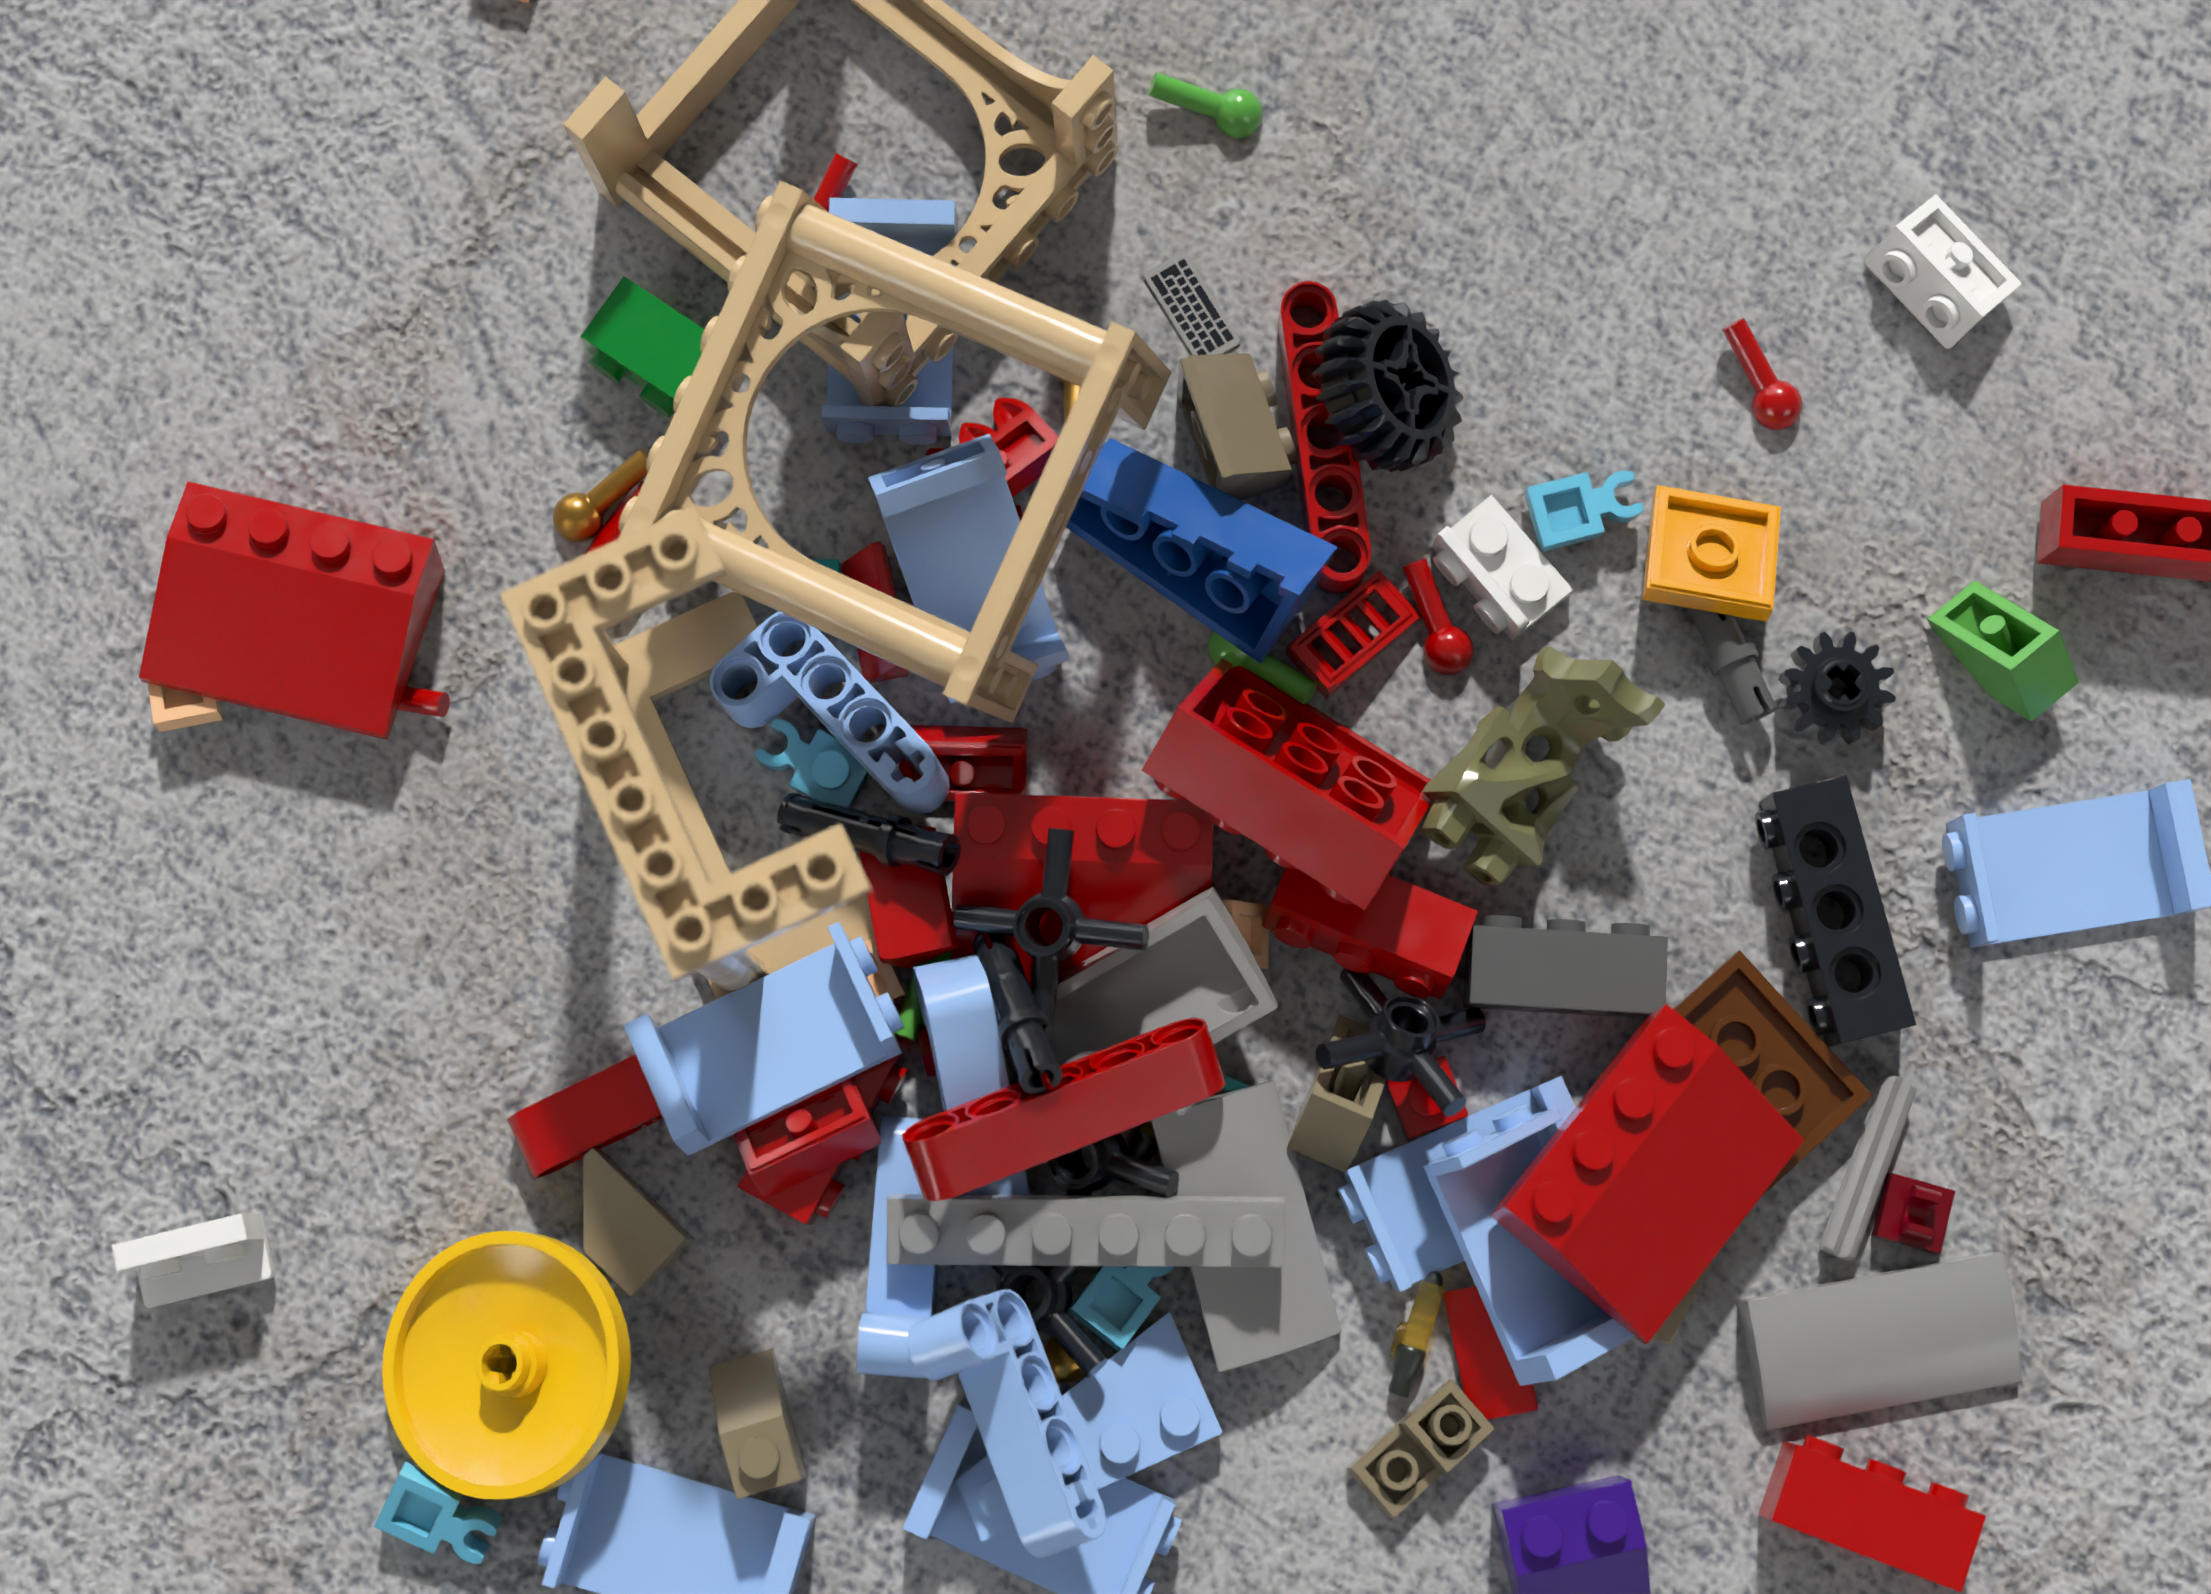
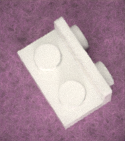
M1936 194L1896 225L1864 260L1866 266L1947 349L1954 346L1979 321L2006 300L2022 284Z
M1492 494L1451 528L1446 526L1440 531L1431 546L1437 553L1433 557V561L1442 575L1454 586L1463 583L1478 601L1474 605V609L1483 623L1495 634L1504 631L1512 642L1573 591L1570 585Z
M240 1213L112 1245L116 1270L137 1271L143 1304L147 1308H155L273 1278L275 1273L263 1214Z

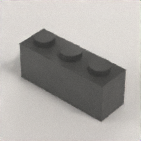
M1488 915L1483 916V926H1472L1465 945L1463 1008L1646 1019L1666 1004L1668 937L1650 936V925L1614 923L1611 924V933L1586 932L1585 921L1551 919L1547 920V930L1521 928L1522 918Z

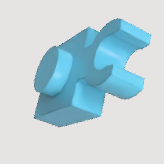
M1588 472L1527 487L1524 496L1540 552L1601 537L1605 532L1601 518L1607 517L1617 523H1628L1638 518L1644 511L1643 503L1623 506L1614 497L1615 489L1624 488L1633 483L1635 480L1634 472H1616L1607 478L1602 487L1595 489L1592 488Z
M773 719L770 724L772 730L787 737L788 745L786 750L778 755L769 754L765 750L758 748L755 756L759 762L771 770H785L788 768L796 770L788 785L791 789L807 797L852 808L869 776L866 769L835 737L818 729L810 745L801 740L799 733L792 724L785 720Z
M1100 1266L1067 1311L1115 1350H1123L1161 1299L1147 1284L1151 1279H1157L1166 1275L1174 1267Z
M405 1462L374 1527L432 1554L435 1553L442 1539L452 1544L455 1553L461 1559L469 1563L481 1564L490 1544L475 1538L471 1531L479 1530L494 1537L503 1517L489 1507L475 1506L468 1509L459 1505L463 1494L445 1487L426 1474L421 1468Z

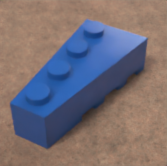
M1112 438L1101 448L1066 526L1067 529L1260 664L1299 616L1337 549V546Z

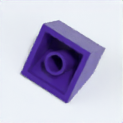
M1615 1475L1492 1503L1512 1594H1651L1647 1545L1631 1480Z

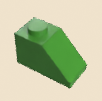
M1976 580L1927 618L1930 627L1988 695L2030 722L2079 683L2060 631Z

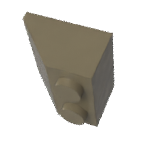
M1250 353L1192 355L1180 359L1177 396L1209 485L1241 501L1287 486L1292 471L1290 465L1298 463V458L1287 427L1277 429L1269 407L1277 405V399L1266 369L1256 372Z

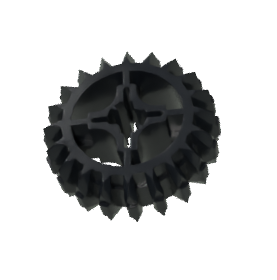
M1387 299L1379 302L1371 301L1343 312L1341 317L1335 319V322L1322 332L1323 344L1314 350L1315 356L1321 365L1312 373V376L1322 387V392L1315 399L1325 403L1329 414L1324 424H1334L1338 430L1337 445H1350L1353 460H1366L1372 471L1383 469L1388 470L1390 473L1397 470L1403 472L1434 460L1435 456L1443 453V449L1447 444L1455 440L1453 427L1462 422L1461 415L1455 408L1464 399L1463 395L1455 389L1454 380L1460 373L1452 370L1448 361L1452 350L1443 349L1438 342L1439 328L1427 329L1423 312L1411 313L1405 302L1393 304Z

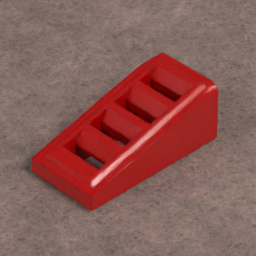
M1379 570L1287 646L1285 654L1305 676L1317 683L1316 689L1327 700L1421 618V615ZM1375 592L1399 617L1393 624L1389 625L1367 601ZM1356 608L1380 633L1373 640L1349 616ZM1338 624L1361 648L1354 656L1331 631ZM1319 640H1322L1343 663L1337 670H1334L1313 647Z

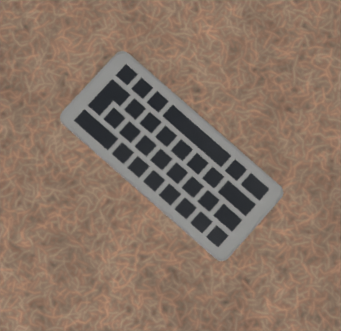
M1186 252L1176 254L1144 274L1146 282L1192 355H1219L1240 343L1239 336Z

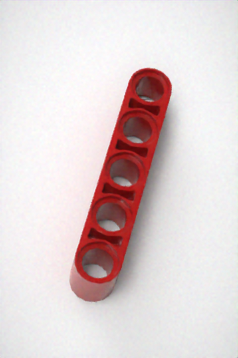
M1303 281L1294 284L1286 291L1281 301L1277 331L1291 434L1298 458L1296 471L1304 530L1330 544L1349 550L1355 556L1357 567L1347 573H1337L1327 566L1317 585L1331 594H1344L1353 591L1360 585L1370 563L1371 546L1359 461L1353 460L1351 446L1337 445L1329 450H1321L1314 447L1307 437V433L1311 429L1319 426L1328 427L1338 435V430L1334 424H1324L1329 415L1325 403L1315 399L1322 392V388L1314 389L1306 386L1300 380L1299 373L1311 366L1320 367L1321 364L1317 360L1314 350L1323 344L1322 332L1328 329L1335 322V319L1339 318L1334 295L1326 286L1318 282ZM1301 307H1310L1318 311L1322 316L1323 322L1313 328H1303L1293 321L1291 313ZM1325 487L1338 488L1347 496L1349 505L1339 511H1328L1318 504L1315 493Z
M1201 1018L1179 1020L1060 1066L1063 1073L1062 1080L1055 1088L1051 1086L1046 1072L1041 1073L1048 1092L1042 1094L1027 1093L1022 1089L1020 1082L913 1124L902 1134V1140L923 1198L927 1201H942L957 1197L1215 1095L1223 1089L1226 1082L1206 1021Z
M634 1054L516 1112L507 1121L533 1178L536 1179L582 1159L591 1148L603 1149L664 1118L638 1058Z

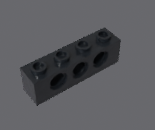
M1847 775L1769 794L1759 801L1761 812L1755 814L1756 830L1765 850L1772 848L1778 873L1772 876L1773 891L1780 910L1783 912L1789 910L1795 935L1789 938L1790 953L1798 973H1806L1813 998L1807 999L1806 1008L1812 1030L1818 1036L1823 1035L1826 1045L1832 1047L1917 1025ZM1803 836L1815 837L1823 843L1827 854L1823 867L1811 866L1802 858L1799 847ZM1822 897L1831 898L1841 906L1844 919L1839 930L1827 928L1819 920L1817 905ZM1840 959H1847L1853 962L1860 971V986L1854 993L1842 989L1835 980L1834 969Z

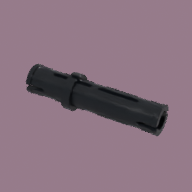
M794 792L784 797L778 809L777 823L782 824L779 827L780 831L810 838L841 823L854 851L876 856L880 863L887 866L912 865L946 876L954 871L960 857L961 846L957 844L959 838L956 835L921 828L913 825L911 819L897 814L890 815L887 818L879 817L833 803L814 800Z
M979 932L973 939V948L986 973L991 995L1001 1022L998 1026V1036L1002 1047L1004 1046L1005 1050L1012 1054L1019 1074V1082L1024 1091L1031 1094L1048 1092L1041 1070L1045 1069L1053 1088L1060 1083L1063 1073L1055 1059L1049 1042L1052 1034L1048 1017H1045L1044 1012L1037 1008L1014 944V936L989 933L993 947L989 949L985 935Z

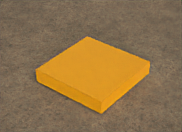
M1657 485L1651 503L1642 600L1768 622L1774 607L1781 507Z

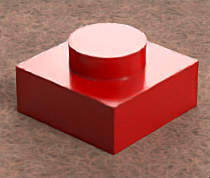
M1446 1056L1435 1059L1457 1087ZM1416 1077L1406 1082H1395L1387 1079L1385 1081L1387 1092L1406 1140L1469 1116L1465 1106L1457 1114L1445 1116Z

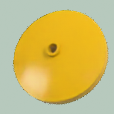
M495 1231L471 1236L451 1245L430 1260L417 1273L397 1304L387 1331L382 1363L383 1390L389 1417L400 1442L414 1462L426 1474L445 1487L466 1496L480 1499H515L542 1494L562 1485L582 1471L597 1456L615 1429L622 1413L629 1386L631 1368L630 1340L622 1308L610 1284L598 1268L573 1247L557 1239L529 1232Z

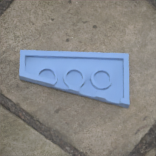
M1170 1311L1126 1345L1123 1350H1120L1108 1359L1104 1367L1095 1375L1084 1378L1062 1396L1097 1490L1223 1433ZM987 1455L955 1480L981 1542L1015 1527L989 1455Z

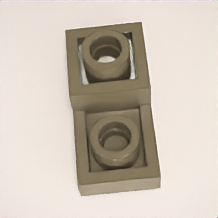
M1448 1379L1398 1421L1346 1469L1389 1519H1393L1439 1476L1449 1473L1495 1428L1452 1379Z

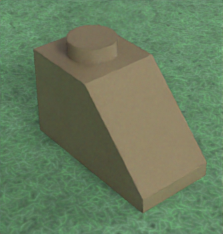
M1340 1015L1329 1042L1367 1033L1368 1026ZM1366 1061L1327 1070L1318 1066L1299 1112L1287 1148L1346 1173L1345 1170L1350 1168L1373 1120L1386 1079L1373 1072Z
M591 1148L583 1157V1251L595 1262L594 1265L606 1278L616 1297L623 1290L630 1297L640 1296L694 1238L603 1150Z
M771 1348L709 1367L718 1434L736 1500L805 1478L808 1472L774 1349Z

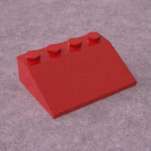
M188 481L166 538L139 678L142 682L388 740L445 573L435 540Z
M1221 658L1177 707L1141 771L1154 778L1155 785L1168 796L1178 800L1187 799L1208 812L1210 819L1219 828L1231 834H1243L1264 847L1268 857L1275 863L1288 869H1299L1320 882L1321 888L1331 898L1344 904L1354 903L1363 910H1366L1432 802L1422 793L1425 785L1431 779L1310 704L1300 703L1243 666L1231 668L1233 664Z
M955 792L954 835L959 838L957 844H960L961 851L958 863L952 872L953 922L955 908L959 903L1019 910L1029 898L1041 893L1048 828L1074 831L1068 896L1079 904L1086 918L1147 925L1211 888L1214 822L1210 819L1208 812L1189 800ZM1053 909L1048 910L1042 916L1039 925L1042 938L1050 945L1060 938L1063 929L1062 920ZM955 929L958 947L951 950V959L976 954L973 948V939L979 932ZM982 932L985 935L989 949H991L993 944L989 933ZM1014 936V944L1031 988L1034 958L1029 956L1020 947ZM1083 944L1074 955L1060 961L1059 975L1107 947Z
M1666 1003L1644 1020L1490 1214V1217L1642 1343L1648 1344L1801 1146L1804 1139L1716 1043Z

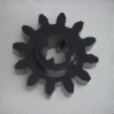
M1851 631L1838 642L1837 647L1833 646V641L1826 632L1820 633L1813 641L1815 654L1809 648L1799 646L1790 655L1794 664L1800 667V670L1797 668L1787 669L1778 678L1782 684L1794 687L1795 691L1779 704L1780 708L1792 710L1798 707L1802 712V716L1795 723L1794 730L1800 732L1807 729L1813 723L1819 726L1817 737L1821 745L1829 742L1835 736L1837 729L1840 730L1841 737L1848 745L1860 739L1861 727L1859 723L1868 730H1876L1884 722L1880 713L1874 710V707H1888L1896 699L1891 692L1879 688L1881 683L1895 673L1894 669L1890 667L1875 669L1871 663L1877 657L1880 647L1875 644L1866 648L1861 653L1855 651L1856 636ZM1836 677L1841 679L1846 685L1842 691V696L1837 700L1828 693L1833 683L1832 680Z

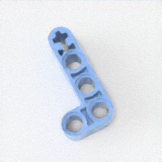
M777 612L761 623L713 668L710 677L711 691L731 719L740 726L747 728L762 727L799 698L900 807L910 813L924 814L940 807L947 798L950 788L949 777L930 746L818 629L784 613ZM799 640L805 641L803 648L793 656L782 657L784 650L789 644ZM758 682L756 689L751 695L744 699H735L737 691L743 685ZM837 682H846L844 689L839 695L832 699H821L823 692L828 686ZM877 724L886 725L885 732L880 738L873 742H861L862 736L868 728ZM903 758L922 776L916 782H913L908 777H904L897 764Z
M972 954L913 967L922 1017L929 1035L943 1111L1008 1087L1009 1082L1002 1046L998 1036L993 999L986 973L978 955ZM1023 1170L962 1195H1030L1026 1172Z
M882 1117L880 1129L882 1140L878 1149L865 1313L861 1315L858 1334L857 1374L926 1378L916 1369L910 1358L907 1335L910 1327L915 1323L934 1315L938 1265L887 1264V1197L889 1194H922L902 1140V1134L905 1130L923 1120L921 1118Z
M1003 1289L968 1300L911 1326L907 1335V1346L910 1358L922 1376L929 1380H940L958 1373L1016 1530L1029 1553L1037 1558H1047L1098 1539L1103 1534L1106 1526L1103 1503L1035 1324L1022 1298L1012 1290Z

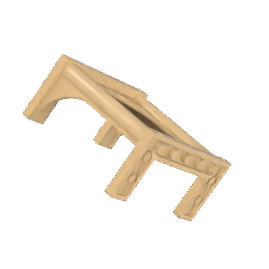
M739 0L637 116L626 92L605 76L563 124L599 194L617 208L624 200L727 283L733 265L741 256H746L756 232L662 157L801 0ZM850 0L948 77L964 94L973 108L985 143L986 164L982 188L967 222L958 234L932 257L951 265L954 263L960 269L997 283L1011 265L1018 269L1027 262L1038 246L1039 239L1036 236L1051 219L1056 223L1060 222L1075 205L1079 197V192L1076 190L1091 173L1096 177L1101 175L1117 155L1119 146L1116 145L1118 143L1114 70L1093 55L1072 80L1049 75L1008 52L942 0ZM983 97L988 99L991 104L986 106ZM1001 117H1005L1010 122L1013 130L1017 124H1020L1026 130H1016L1001 136L995 131L998 120ZM1030 148L1042 154L1045 162L1033 174L1014 176L1001 169L1000 160L1011 150ZM1004 189L1020 193L1006 201L1007 209H999L993 204L995 197ZM973 240L976 242V245L968 254L960 250V246L964 241ZM794 273L791 274L785 287V297L790 308L795 313L807 314L814 308L817 302V291L815 290L816 288L808 285ZM837 283L834 299L843 300L848 297L855 285H841ZM875 289L871 290V296L883 294ZM878 311L859 313L860 323H856L851 319L852 315L830 321L816 328L799 341L853 383L859 402L863 406L900 407L914 392L918 384L916 375L930 359L934 362L940 361L951 350L959 334L912 315L907 316L905 323L902 313ZM774 312L772 319L782 326V318Z
M779 181L773 196L766 197L758 209L755 218L756 234L746 256H741L731 269L727 283L729 294L719 316H714L704 329L700 342L702 354L692 376L686 377L677 389L673 402L675 414L665 436L659 437L650 449L646 461L648 474L638 496H634L628 501L622 511L619 521V530L621 531L619 539L694 505L726 572L725 575L712 581L945 687L943 691L945 696L1013 723L1039 666L1010 651L1116 415L1122 421L1146 430L1172 372L1144 340L1131 329L1112 321L1107 331L831 214L805 191ZM792 273L817 289V302L814 308L807 314L795 313L786 300L785 287ZM837 283L841 285H855L852 293L843 300L834 299ZM875 289L883 294L871 296V290ZM882 311L912 315L1081 387L971 632L805 557L791 547L777 533L760 508L753 491L747 463L748 426L754 403L766 377L787 350L801 338L830 321L863 312ZM776 312L783 320L782 327L776 337L765 339L763 336L766 330L771 328L772 316ZM745 376H748L750 380L749 388L745 392L738 393ZM720 432H726L729 436V444L725 453L720 457L710 456L712 450L719 443L717 438ZM716 471H725L733 478V488L725 500L708 507L695 504L692 494L701 477ZM739 509L744 510L747 515V525L743 533L733 523L728 522L727 524L723 522L734 516ZM762 538L769 546L767 549L757 544Z
M693 505L503 591L499 595L672 979L678 982L699 972L708 979L716 999H719L834 944V940L827 927L837 922H840L850 941L859 936H862L864 941H867L875 936L867 894L872 892V888L841 823L731 873L654 704L655 700L710 676L716 664L758 627L744 595L735 591L729 592L618 644H615L604 631V629L726 574L700 515Z

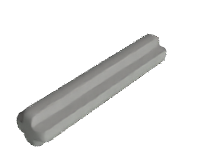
M1887 1074L1879 1080L1820 1242V1249L1828 1255L1845 1261H1852L1857 1257L1917 1091L1916 1085L1907 1079Z

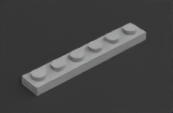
M889 1194L887 1197V1264L1285 1267V1197L959 1195L942 1201H927L923 1198L922 1194Z

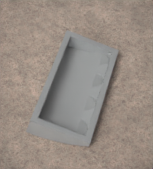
M1214 886L1147 924L1149 927V940L1145 951L1107 947L1059 975L1054 1025L1051 1026L1052 1034L1049 1039L1059 1066L1167 1024L1190 1018H1201L1206 1021L1214 1045L1277 1009L1278 1004L1258 963ZM996 1012L995 1014L997 1025L999 1026L1001 1022L998 1013ZM1003 1046L1002 1049L1017 1071L1012 1054L1007 1052Z
M1270 1080L1232 1092L1211 1096L1151 1120L1162 1166L1179 1173L1178 1187L1172 1196L1285 1197V1267H1190L1218 1372L1280 1355L1341 1333L1340 1323L1294 1152L1287 1148L1290 1137L1275 1081Z
M1988 1252L1737 1300L1764 1430L2022 1382L2017 1322L2004 1252Z

